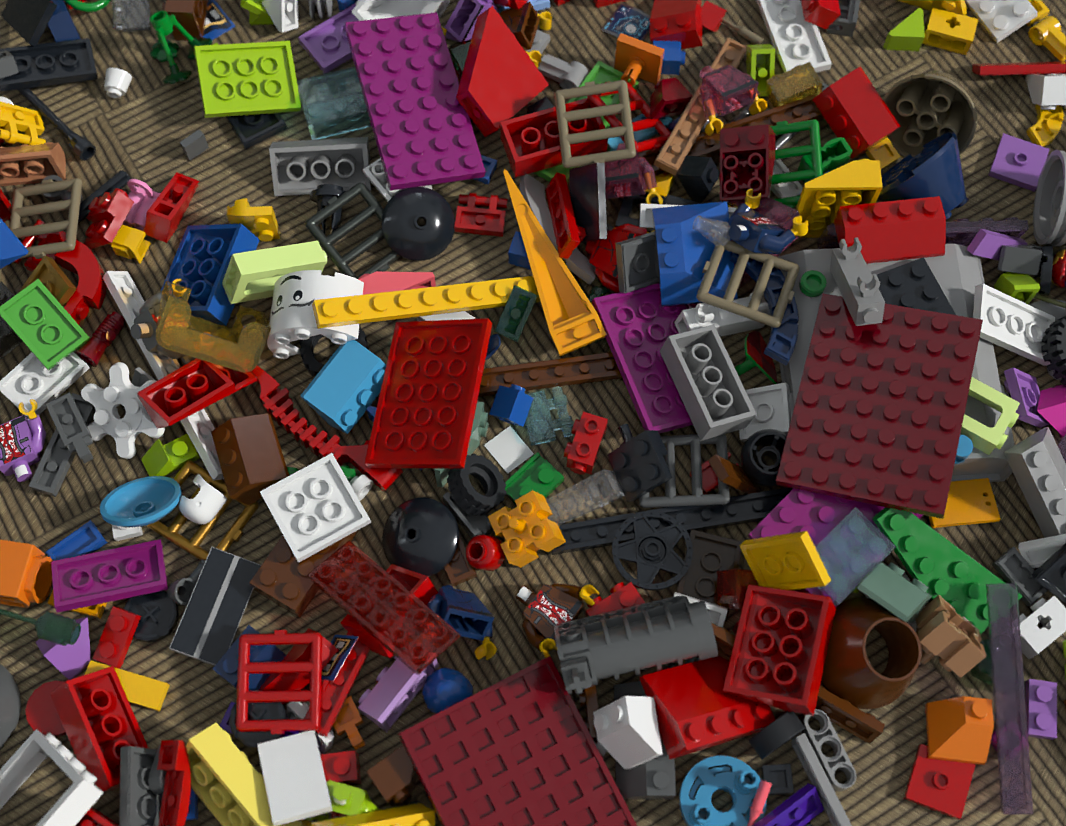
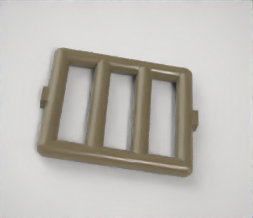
M619 80L595 84L594 81L585 82V86L557 90L555 92L562 165L565 168L594 163H604L605 165V162L629 159L636 156L626 81ZM618 91L619 104L566 112L565 99ZM621 113L623 126L569 134L567 122ZM624 136L626 149L571 157L570 144Z
M74 178L56 182L48 179L42 180V184L19 187L14 190L9 229L17 238L66 231V240L64 242L26 247L29 252L21 258L34 256L36 259H42L46 254L75 249L82 192L81 179ZM71 189L69 200L22 207L23 197ZM69 210L68 220L19 228L21 217Z
M719 238L710 261H706L702 272L704 277L696 298L703 303L778 328L781 325L787 304H790L795 292L792 290L800 267L796 263L766 253H754L736 242ZM724 250L739 254L724 297L721 298L709 294V290ZM750 258L762 262L763 266L749 305L746 307L733 302ZM773 267H776L788 273L773 316L758 311L771 271Z

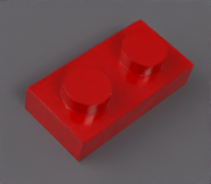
M113 606L92 659L115 668H121L141 616Z

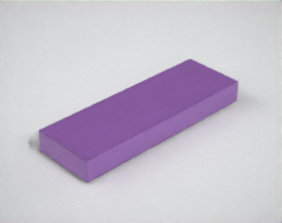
M980 229L967 247V251L972 255L999 261L1002 245H1026L1028 243L1021 238Z

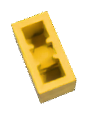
M932 8L925 26V38L922 44L966 55L973 42L978 19L943 9Z

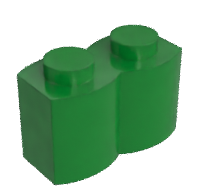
M834 138L821 147L823 174L848 163L852 149L844 138ZM811 155L802 156L797 171L812 169ZM813 179L803 180V182L806 183V182L811 181V180H813Z

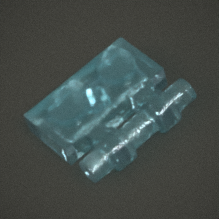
M558 386L552 389L553 398L546 399L544 390L527 394L534 398L525 421L531 446L556 441L555 431L562 429L564 437L573 435L571 433L574 423L572 416L568 414L566 406L568 405L567 396L563 395L562 387ZM557 409L559 418L552 420L549 410Z

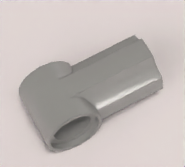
M549 54L543 56L538 68L543 76L559 82L563 89L579 87L588 75V69L582 63L572 61L569 64Z

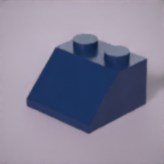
M248 625L241 635L260 633ZM239 637L213 667V670L235 689H237ZM250 645V662H281L286 656L275 645ZM272 673L249 674V691L259 690Z

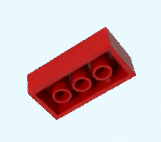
M588 98L565 104L566 112L595 107ZM556 107L500 122V138L515 178L562 165ZM601 117L567 122L569 134L605 129ZM608 139L570 144L571 157L607 152Z

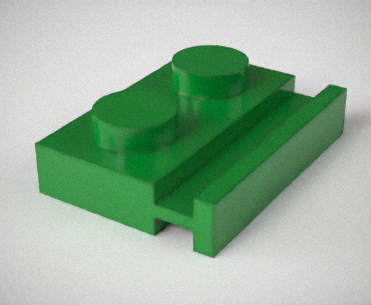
M537 452L505 482V491L514 503L515 500L532 490L546 498L564 481V476Z

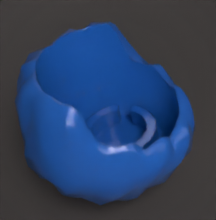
M444 667L433 671L431 675L427 676L422 695L427 708L437 714L472 696L473 686L461 672Z

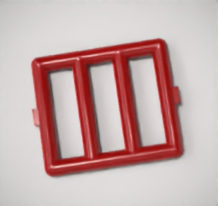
M627 82L629 98L632 100L630 101L631 111L640 110L647 118L632 122L633 132L654 127L661 136L638 143L635 141L636 153L646 150L658 151L666 143L671 132L659 118L653 119L650 116L648 104L634 87ZM618 91L589 95L587 97L595 107L606 106L600 97L617 94ZM616 114L603 116L612 128L623 126L615 116Z
M274 630L272 634H243L239 637L236 729L239 732L271 731V734H284V731H313L320 728L322 635L320 633H287V630ZM311 644L310 661L250 662V645ZM310 673V690L249 691V674ZM309 701V719L247 720L248 703Z

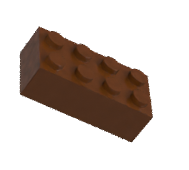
M359 530L299 563L284 535H282L250 581L251 586L259 594L300 618Z

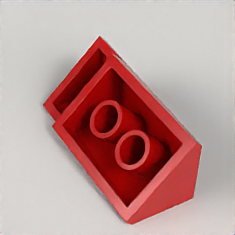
M225 349L210 359H207L204 355L199 356L139 391L137 396L156 428L159 429L169 427L256 382L257 377Z

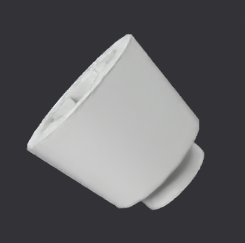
M107 68L104 89L107 91L106 94L115 99L124 96L132 80L131 74L118 68Z

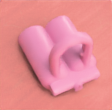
M130 179L127 183L131 190L128 198L133 200L134 204L123 225L144 231L147 211L161 193L152 191L146 183L138 179Z

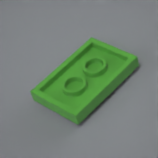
M39 279L0 306V317L48 371L90 339Z

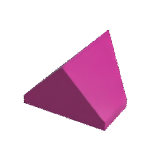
M1063 384L1041 390L1037 406V412L1057 430L1060 438L1066 437V385Z

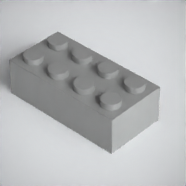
M715 325L668 336L660 349V353L700 441L746 428L757 414Z

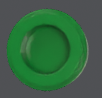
M807 271L801 277L799 288L808 297H818L824 292L827 284L826 278L819 271Z

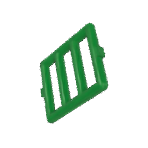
M816 119L794 123L780 121L776 122L777 125L770 126L775 135L810 131L811 145L775 150V160L811 155L812 169L774 174L771 185L815 179L823 175L819 122ZM800 195L763 201L761 198L759 207L754 210L762 211L777 208L791 210L794 209V206H797Z

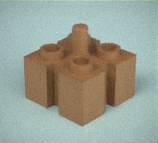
M940 595L926 605L916 618V631L921 648L924 650L921 652V663L926 664L938 655L941 657L939 662L948 672H955L961 678L986 657L984 646L980 643L982 639L979 629L964 616L961 617L956 613L955 608Z

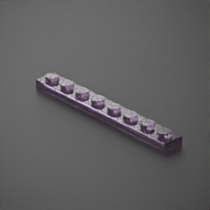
M1017 583L986 584L1001 813L1033 814Z

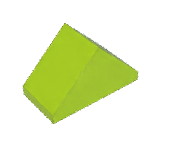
M920 7L888 33L883 45L884 49L897 51L920 50L925 38L923 10Z

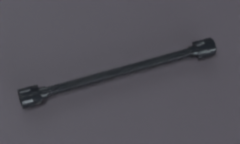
M29 88L17 90L67 138L69 148L81 160H88L95 154L96 147L84 135L80 136L74 133Z

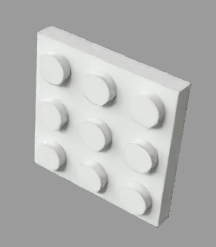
M332 453L260 491L298 563L371 523L369 516Z

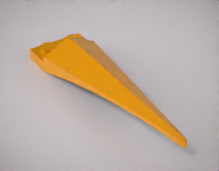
M504 169V177L548 331L559 356L605 338L607 334L596 310L562 258L559 257V253L533 214L510 174Z

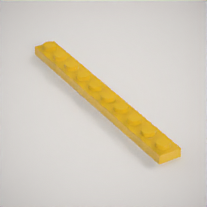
M533 276L320 299L314 300L312 307L317 328L319 329L507 306L515 287L536 295L534 303L540 302ZM519 293L518 298L529 301V296L526 298V295L521 296L522 293ZM517 300L515 305H519L518 303H520L521 300Z

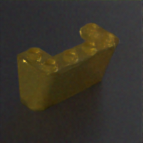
M166 281L161 294L156 329V341L161 347L240 372H250L256 368L271 330L264 312L240 305L232 328L191 315V308L187 302L191 293L190 288ZM173 291H179L182 294V298L174 296ZM249 314L255 317L256 322L248 323L245 326L241 324L243 316Z

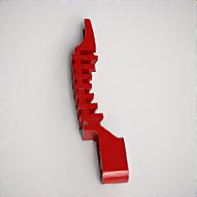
M248 359L242 362L257 377V382L261 386L259 398L263 402L266 413L270 414L271 418L273 417L279 426L282 424L283 429L288 434L291 432L296 441L300 440L306 449L310 447L314 455L317 456L319 454L322 459L332 453L339 466L350 462L363 475L370 478L382 491H386L403 473L401 468L367 467L364 463L369 440L363 445L342 446L339 444L340 438L336 434L330 440L327 439L328 434L324 430L317 434V428L313 424L308 427L307 420L304 417H299L300 412L296 408L294 409V402L289 397V391L286 388L280 390L278 388L280 384Z

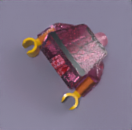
M726 65L716 70L710 66H705L701 70L700 78L703 80L700 87V97L705 117L709 118V123L705 126L707 135L710 136L714 133L713 126L717 134L723 128V122L716 118L715 114L721 117L751 104L749 107L751 115L766 110L767 102L758 97L760 95L757 89L758 82L749 74L743 73L731 65Z
M625 143L619 144L617 150L626 149ZM637 150L634 158L605 162L606 199L642 195L648 189L647 204H651L653 197H658L659 204H663L662 197L655 189L658 186L654 169L644 157L639 156Z

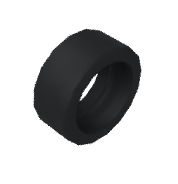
M788 711L749 740V743L760 758L764 759L799 734L805 727L794 712Z

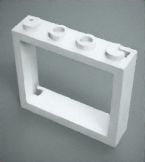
M37 729L0 769V809L48 755L74 782L36 826H75L103 792L94 784L97 778L87 771L86 767L79 760L73 757L74 754L64 747L60 740L50 732L45 736Z

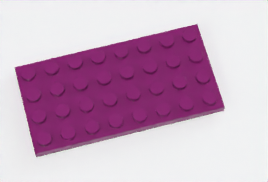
M428 13L345 22V32L389 190L484 177L486 171L469 116L456 99L459 83L438 14Z

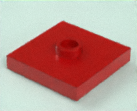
M920 744L903 799L960 820L976 764L928 758V746Z

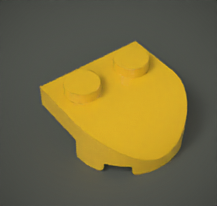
M247 198L236 200L232 207L227 206L226 216L230 224H243L261 241L280 239V229L272 206L250 207Z

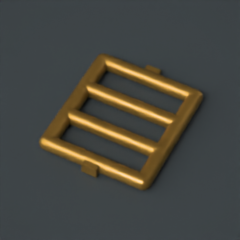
M187 461L174 477V480L179 483L180 487L191 473L195 476L199 474L208 484L223 492L224 496L227 497V501L209 523L202 524L191 540L178 534L181 527L187 521V518L181 512H179L169 527L159 521L147 525V527L199 560L206 561L209 552L199 547V545L233 499L228 495L224 480L213 481L208 470L193 461ZM199 487L196 489V491L193 493L190 499H193L199 493ZM257 501L250 506L239 502L246 507L216 547L217 549L226 552L234 541H239L243 535L242 529L259 507Z

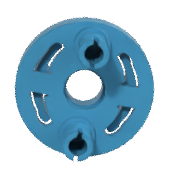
M713 756L697 763L685 776L679 792V807L686 825L747 826L750 820L749 807L752 806V800H754L761 781L759 775L745 762L730 756ZM715 766H723V767H717V768L708 769V768L715 767ZM698 786H700L699 789H698V791H697V793H696V795H695V799L693 800L694 794H695V792H696ZM724 790L730 794L732 798L730 810L720 812L713 807L711 797L715 791ZM766 802L762 810L763 813L760 814L755 824L764 817Z

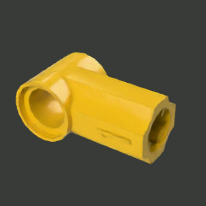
M1048 16L1029 29L1030 40L1035 45H1044L1059 61L1064 62L1066 60V35L1061 32V25L1055 17Z

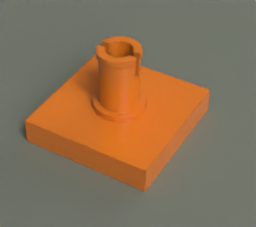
M620 33L617 39L614 69L624 72L621 80L628 82L630 78L629 83L632 86L637 78L657 84L661 76L665 49Z

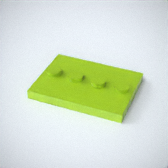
M290 41L194 46L205 118L301 110Z

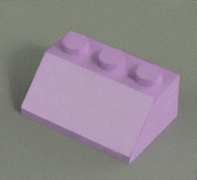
M412 641L407 647L405 645L400 647L394 656L396 660L390 668L385 667L376 679L378 683L372 691L370 689L366 690L359 699L360 706L358 709L386 733L422 689L427 676L431 675L439 667L435 654L421 646L419 647Z

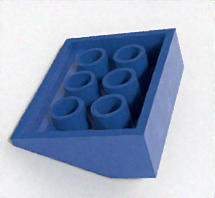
M243 224L187 226L161 290H169L175 279H182L181 283L176 285L175 288L181 291L187 287L184 295L181 297L172 296L170 299L176 300L184 319L204 325L226 326L235 303H230L222 284L232 254L256 250L260 239Z

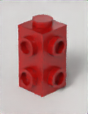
M583 412L581 419L575 420L571 433L575 437L573 443H567L563 456L567 458L566 467L570 468L572 472L580 475L585 473L592 474L607 429L608 419Z

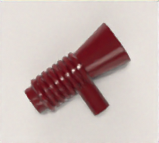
M114 311L112 314H108L94 331L92 337L75 351L76 355L87 364L97 367L106 347L110 346L122 328H124L125 318Z

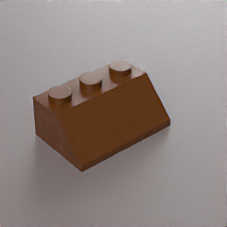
M265 413L231 418L211 431L230 498L250 506L262 498L260 491L289 476L270 414Z

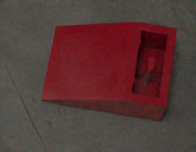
M769 124L720 129V202L745 200L748 189H753L752 197H756L761 193V198H769L775 162V132Z

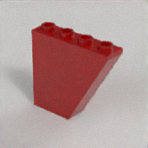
M493 6L477 17L456 96L458 102L484 137L500 128V122L511 119L549 85Z

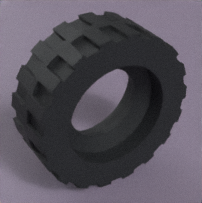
M467 455L464 469H451L448 472L447 483L449 492H451L452 498L458 503V506L467 513H472L476 516L479 514L481 516L485 515L505 499L506 484L503 480V475L492 461L484 458L482 455ZM469 474L480 481L485 491L484 496L473 488L469 480Z

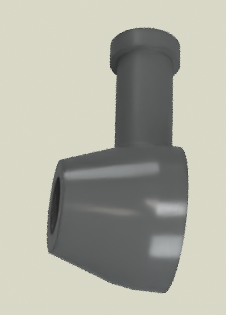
M201 560L198 563V566L188 578L177 579L168 586L167 595L175 603L180 605L188 604L205 560Z

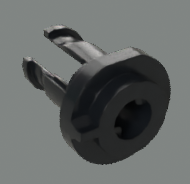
M322 184L310 192V200L317 203V212H319L328 205L327 201L334 196L338 198L346 191L339 185ZM342 207L332 214V232L338 229L341 224ZM326 219L318 224L324 235L326 232Z

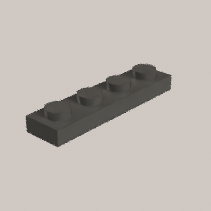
M72 393L76 405L88 426L96 411L95 407L90 402L84 400L81 395ZM57 428L29 484L32 490L54 497L57 496L77 453L76 451L71 454L69 449L65 447Z

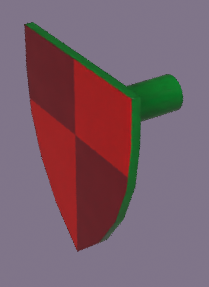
M752 331L747 334L745 338L746 361L734 368L738 376L757 366L774 384H778L773 359L764 354L767 345L759 331Z

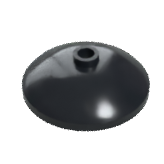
M425 187L406 188L396 193L388 201L382 214L381 227L387 244L395 253L408 260L425 261L438 256L449 246L455 231V218L449 203L438 192ZM418 218H423L425 220V225L423 227L417 224Z
M425 497L413 498L400 504L388 517L382 535L383 550L390 564L426 576H432L440 572L449 564L457 550L459 541V529L452 512L441 502ZM415 530L416 536L411 539L410 534Z

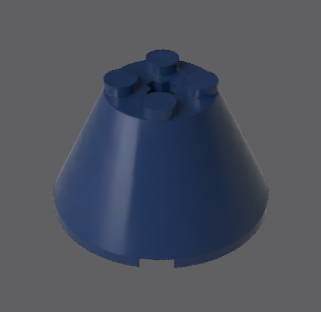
M953 131L942 134L923 145L924 149L919 154L913 157L910 153L881 176L883 188L878 199L887 202L940 196L946 220L952 216L951 210L966 204L969 199L966 197L958 140Z

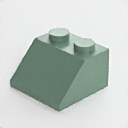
M881 562L860 583L857 589L904 622L914 623L932 597L926 592L929 587L916 578L911 582L902 576L905 571L894 563L890 562L889 565Z

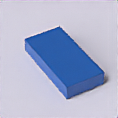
M90 520L45 551V553L53 561L93 553L105 545L107 541Z

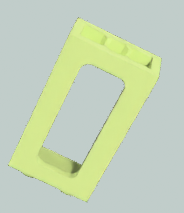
M318 241L232 254L222 284L231 304L273 297L275 283L280 277L303 270L323 271L327 264V255L321 249Z
M972 377L968 395L1001 412V415L995 426L989 428L964 414L960 434L970 438L973 447L990 455L995 448L1000 450L1005 443L1008 435L1004 434L1007 427L1012 428L1017 421L1019 414L1016 413V410L1020 403Z

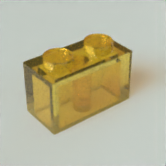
M810 62L797 65L787 72L776 74L766 80V94L774 108L814 94L817 96L822 92V81Z

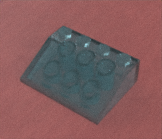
M356 67L297 80L299 96L311 140L323 139L372 127Z

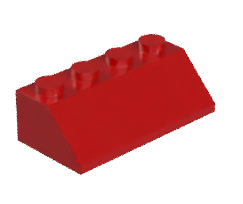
M940 196L840 206L834 221L838 243H840L841 239H845L847 247H850L854 244V238L858 237L862 245L860 252L866 264L945 255L946 216Z
M111 666L65 681L49 693L77 760L97 778L94 784L103 794L120 787L121 748L127 746L148 748L116 671Z

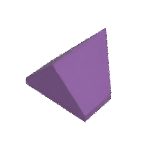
M88 617L57 623L36 641L42 654L68 680L76 678L83 672L91 660Z

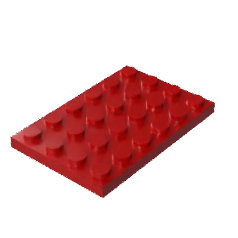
M488 318L396 322L364 464L367 467L464 469L492 328V322Z

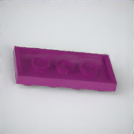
M161 539L51 561L54 607L57 613L168 590Z

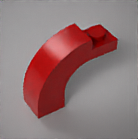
M76 240L74 250L55 253L54 257L62 268L78 275L79 280L76 291L64 309L79 325L81 320L87 317L90 306L98 310L101 308L106 295V284L102 278L104 272L94 254L87 246Z

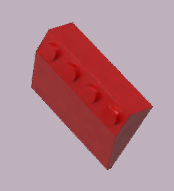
M748 584L723 691L781 710L814 716L836 607L829 596Z
M719 655L639 677L646 697H654L658 728L669 759L758 733L775 721L770 706L723 691L730 662Z

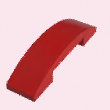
M161 740L157 770H165L166 777L158 826H184L191 792V771L187 748L182 740Z

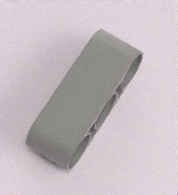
M815 709L814 716L805 715L802 717L801 723L805 729L801 731V734H806L834 791L841 792L855 783L856 772L828 716L823 711ZM809 718H815L819 721V731H814L809 727ZM822 744H828L832 747L833 757H826L822 753ZM836 770H841L845 773L847 778L845 784H840L836 781L834 776Z

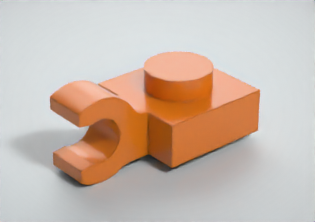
M349 696L333 726L338 736L347 733L353 748L358 750L365 746L357 729V726L363 724L364 721L352 697Z

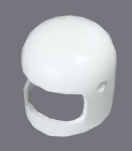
M197 474L193 483L200 488L199 493L193 499H188L182 495L178 506L180 512L190 521L197 524H207L219 512L227 501V497L208 484L201 475Z

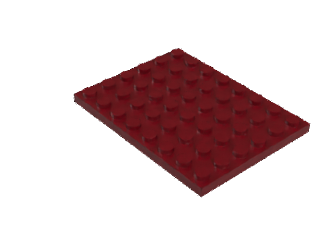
M823 293L783 450L776 485L944 519L983 320L885 304L882 323L856 326L843 297Z
M550 656L398 734L442 826H637L570 694L566 691L565 684Z

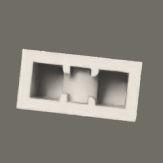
M1055 595L1047 601L1042 597L1030 607L1033 612L1026 617L1024 614H1021L1010 623L1014 628L1007 635L1028 659L1039 654L1066 631V608ZM1039 622L1043 625L1041 628L1037 626Z

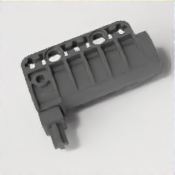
M686 596L661 599L564 622L554 627L561 671L568 694L573 693V689H576L577 693H582V689L597 685L599 679L614 676L615 680H619L620 674L635 671L636 675H640V670L656 666L657 670H661V665L677 661L678 665H682V660L698 657L699 660L718 656L713 627L704 600L690 604Z

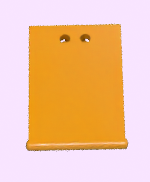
M989 478L951 481L944 519L929 516L931 527L934 529L1000 522L1001 518Z

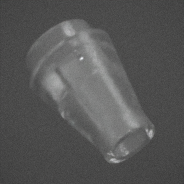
M700 215L694 220L693 229L716 246H724L730 240L729 229L731 226H729L728 222L705 218Z

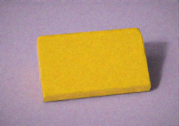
M664 172L652 177L656 192L660 196H667L673 185L675 175ZM647 181L643 186V190L645 189V192H649Z

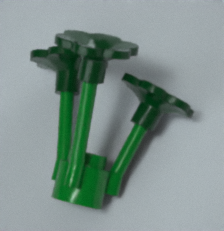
M164 10L158 11L151 15L149 19L158 38L157 43L152 46L153 50L150 52V55L153 59H158L159 62L169 61L170 65L168 67L171 74L163 79V83L175 84L188 79L192 72L191 70H180L178 64L174 62V58L178 55L179 45L165 38V36L173 32V25L188 39V44L191 46L188 54L190 60L195 59L194 46L211 45L212 40L210 38L205 39L204 37L197 40L196 37H192L182 27L174 14L168 15Z

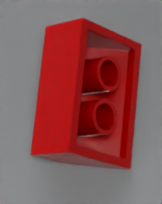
M861 66L828 86L812 99L837 138H844L852 149L851 159L864 154L869 148L901 127Z
M391 564L340 624L353 636H358V640L367 645L372 652L391 659L423 621L429 600L438 592L428 576Z

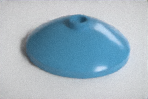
M150 476L139 478L111 491L102 500L100 513L107 523L118 527L147 526L168 515L180 501L182 491L179 483L169 477Z

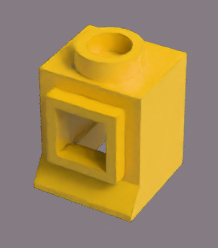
M122 224L114 240L109 245H111L116 255L131 260L134 258L141 264L151 243L144 240L146 235L144 231Z

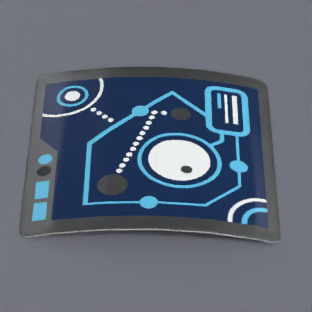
M621 3L601 30L616 37H619L620 33L643 41L650 31V16L637 8Z

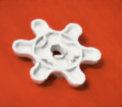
M117 362L110 367V383L108 387L102 389L96 384H87L82 389L81 396L84 400L90 402L96 410L94 422L87 426L92 436V441H99L104 436L111 435L116 442L118 456L123 459H130L136 454L135 439L140 433H145L155 439L160 438L164 434L165 428H156L137 396L139 391L157 381L148 380L140 387L134 386L129 380L127 365L123 362ZM120 404L126 410L124 418H120L116 408Z

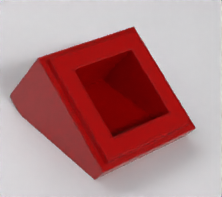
M706 0L701 8L702 26L717 32L727 10Z

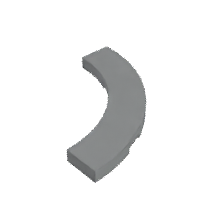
M528 174L523 175L520 179V192L558 252L551 215L545 199V185ZM577 248L572 251L568 259L562 258L567 262L566 266L584 282L590 285L595 280V266L590 264L589 259Z

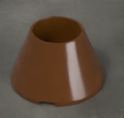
M852 598L840 602L836 606L821 684L827 691L849 701L851 705L858 709H876L891 704L906 691L919 666L921 643L917 633L907 622H904L871 598ZM872 628L881 634L888 647V663L881 675L872 668L866 656V639Z

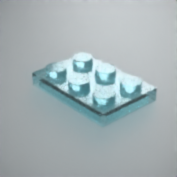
M856 507L815 546L831 579L826 586L818 588L826 596H829L836 606L839 605L896 548Z

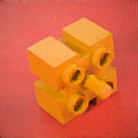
M533 490L515 500L516 508L511 509L505 506L488 516L495 534L506 540V542L500 545L509 564L520 568L539 558L538 550L541 549L549 552L566 542L558 524L547 518L552 515V512L545 497Z

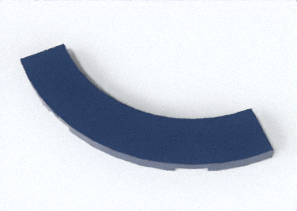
M733 253L730 261L736 264L739 254ZM749 258L744 271L756 283L763 263ZM773 267L764 291L771 316H773L785 281V276L776 267ZM794 296L791 303L787 304L781 325L778 328L771 327L770 338L764 354L787 366L794 352L798 338L799 315Z

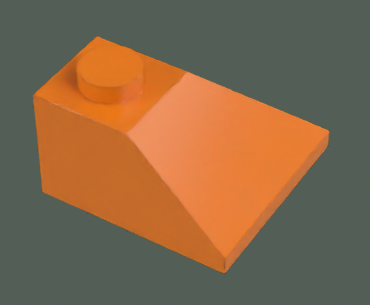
M961 696L928 702L926 704L928 758L985 765L994 728L992 699Z

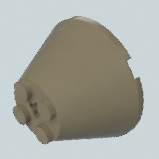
M935 70L932 73L906 77L895 83L882 99L901 126L887 137L899 155L904 158L910 153L913 157L924 149V144L952 131L957 136L959 152L961 154L969 146L975 135L977 112L974 103L964 86L948 73Z

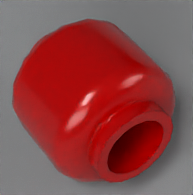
M488 535L473 537L466 547L465 554L468 563L475 569L485 571L498 569L505 560V554L500 545L502 541Z

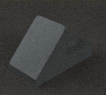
M1035 244L1002 245L997 270L1037 275L1042 258V246Z

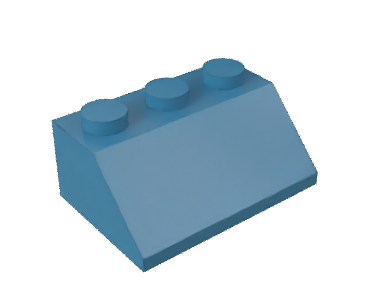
M356 340L347 341L346 344L339 346L300 397L330 426L348 434L381 392L386 364Z

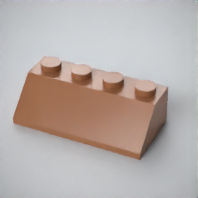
M47 142L39 145L0 147V186L41 183L45 177L50 175H57L62 180H66V155L59 143Z

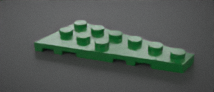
M885 507L872 518L913 579L916 578L929 587L926 591L932 596L929 603L940 595L955 608L956 613L961 617L964 616L978 628L980 634L1023 597L911 512Z

